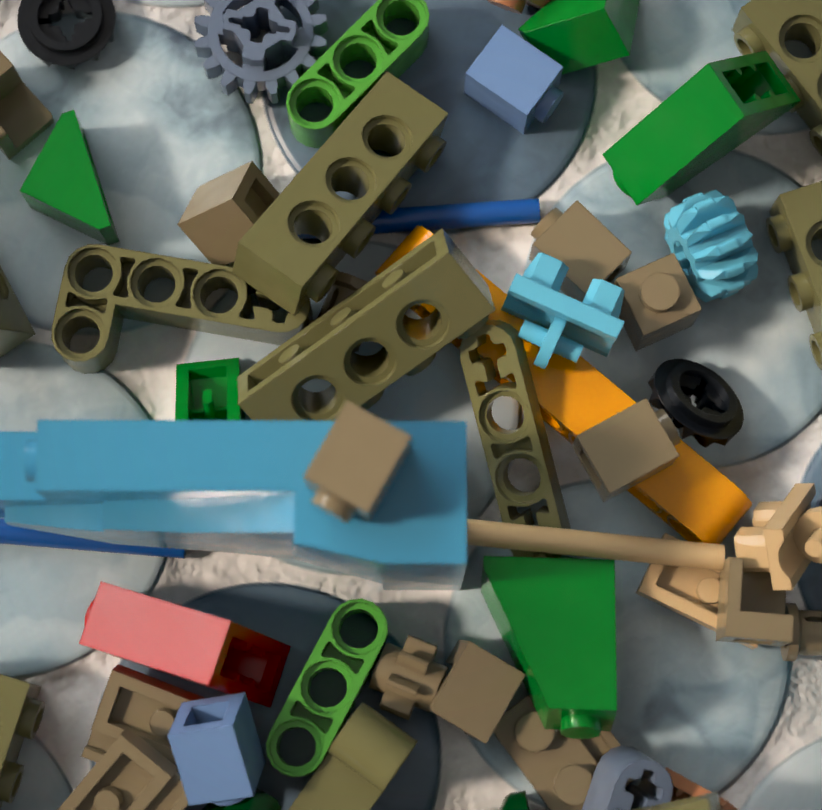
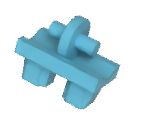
M538 253L525 270L523 276L516 273L501 309L524 320L517 337L540 347L533 365L545 370L552 353L577 363L583 347L607 357L625 322L618 319L624 298V289L603 279L593 278L583 301L580 302L559 292L569 267L556 258L544 253Z

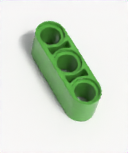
M377 0L293 84L287 94L286 107L291 132L298 142L307 147L321 148L387 71L399 78L423 54L429 39V11L424 0ZM405 18L414 22L417 28L410 34L396 35L388 31L386 26L394 19ZM356 60L367 61L375 68L370 75L360 79L351 78L343 72L347 64ZM315 102L323 103L332 110L327 118L319 122L306 121L299 115L305 106Z
M364 599L348 600L339 605L331 615L268 735L266 742L267 757L272 766L281 774L291 777H303L314 773L329 753L330 746L342 730L388 639L387 619L382 610L373 602ZM362 613L369 615L378 626L375 640L364 648H353L343 642L341 638L343 622L353 614ZM332 670L340 673L345 678L347 683L346 695L339 704L333 707L319 706L311 697L310 687L312 680L321 672ZM302 728L312 734L315 739L316 750L313 758L303 766L294 767L283 760L280 754V742L288 731Z

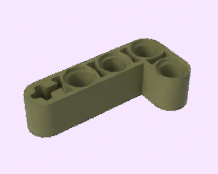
M87 244L76 249L69 256L64 267L52 324L51 340L56 351L73 370L83 374H95L106 369L113 362L117 353L124 318L282 345L307 327L309 321L313 320V311L309 298L295 316L288 313L285 323L275 322L272 310H279L280 306L232 273L233 267L100 244ZM105 267L113 271V277L104 289L97 292H89L83 289V280L91 270ZM158 278H167L175 282L173 294L167 300L153 303L144 299V291L151 281ZM227 288L238 295L235 306L225 313H213L205 308L208 296L215 290ZM255 293L260 307L253 306L254 319H249L252 313L250 295ZM85 327H93L100 330V339L91 351L75 353L70 350V341L78 330Z
M362 702L330 746L329 753L288 810H371L418 741Z

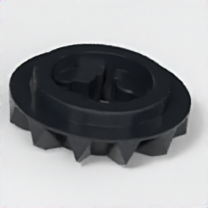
M22 0L17 16L20 36L28 51L41 59L48 67L54 64L67 66L74 70L80 63L88 60L98 61L100 52L106 47L108 42H114L117 14L112 0H68L70 8L73 9L76 17L80 19L86 18L84 22L75 24L74 34L71 35L72 41H67L60 26H50L52 22L62 20L65 0Z
M671 359L663 362L648 381L653 391L649 402L653 407L663 409L668 414L674 426L679 429L681 439L693 436L699 445L704 448L714 442L725 446L742 428L744 414L741 403L728 383L713 370L691 360ZM692 395L695 396L694 403L696 404V407L692 405V401L690 398Z

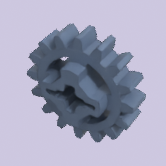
M204 0L205 8L210 16L200 15L195 16L194 19L197 33L203 35V37L194 41L197 56L208 58L203 64L205 75L208 79L222 75L220 84L223 93L227 96L233 93L238 86L243 87L246 103L253 104L258 91H267L272 104L279 103V88L287 86L290 89L299 79V76L302 73L304 74L316 62L312 56L320 57L328 50L327 39L319 36L328 31L326 15L315 14L319 9L318 0ZM283 6L291 11L300 22L301 27H297L296 21L285 19L280 12V7ZM261 30L271 31V33L264 35L262 43L252 41V39L259 37ZM221 44L226 45L228 51L240 54L243 60L242 67L236 65L227 57ZM288 61V62H286L284 65H282V66H280V67H278V68H275L276 66H278V65L281 64L282 62Z

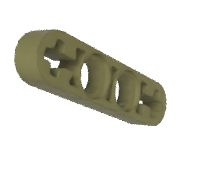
M488 320L475 334L462 339L459 350L460 361L502 522L534 525L531 508L520 514L517 511V507H528L544 498L548 506H542L536 512L538 525L571 529L523 341L517 337L518 331L509 323L501 320ZM486 334H489L493 344L503 343L506 348V354L497 359L500 378L502 379L512 373L516 381L504 382L489 391L486 390L484 382H489L496 377L494 365L491 358H480L477 352V348L486 343ZM509 396L521 404L524 410V421L520 428L506 430L495 423L492 416V405L496 398ZM527 459L537 466L540 472V483L536 490L523 492L511 484L508 478V467L512 460ZM510 549L514 557L560 558L562 556L561 554Z

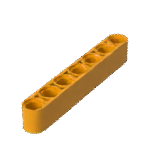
M417 225L375 272L376 276L431 237L433 233ZM477 270L488 284L495 311L489 314L488 320H501L509 323L519 333L524 320L501 310L507 294ZM421 303L410 307V309L419 317L425 318L435 310V307L430 304ZM486 334V343L477 348L479 357L491 358L496 372V377L493 379L499 384L516 382L512 373L502 379L500 378L497 359L506 354V348L503 343L493 344L489 334ZM457 337L450 343L459 349L462 339ZM522 339L542 418L571 444H573L576 436L637 403L581 356H579L577 363L552 353L545 370L533 365L540 347ZM680 439L681 442L674 446L680 456L670 467L629 488L627 491L687 541L721 544L752 507V502L740 488Z

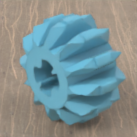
M717 189L704 194L699 192L683 199L682 203L670 208V212L665 214L664 227L666 232L664 239L669 245L671 253L675 254L694 294L705 303L717 298L722 300L734 295L757 278L758 265L756 262L758 261L759 254L753 246L751 239L753 234L745 224V216L737 211L734 200L730 197L723 195Z

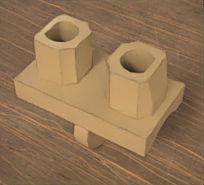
M796 483L783 501L759 502L753 510V527H741L734 536L736 557L743 558V572H770L773 590H793L811 561L822 564V506L811 508V502L816 495L814 483Z

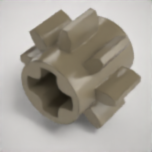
M408 635L403 648L387 642L377 662L369 688L384 694L379 704L381 706L380 709L408 721L414 707L429 713L431 712L430 705L443 684L448 671L447 666L434 661L438 646L412 635Z

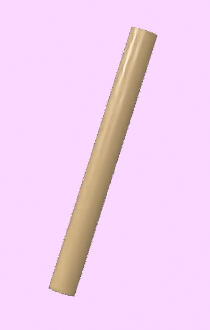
M467 519V545L719 571L723 570L725 562V545Z

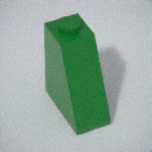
M766 50L710 62L602 155L613 170V178L622 192L631 197L636 205H641L668 196L788 112L801 100Z
M484 556L481 593L517 670L526 674L522 681L544 728L560 730L562 736L573 739L594 738L599 736L601 731H611L617 713L615 560Z

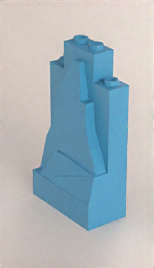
M37 420V432L0 431V518H4V522L11 526L111 544L229 552L296 559L383 584V590H460L467 565V421H385L411 435L412 448L370 522L354 514L347 524L328 515L310 502L315 492L306 487L303 478L335 421Z

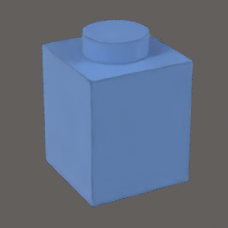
M501 25L465 73L464 94L522 134H525L535 119L545 123L562 100L564 92L558 88L563 66L504 25Z
M246 692L182 702L167 736L189 806L212 802L218 806H228L236 804L246 797L254 796L266 761Z

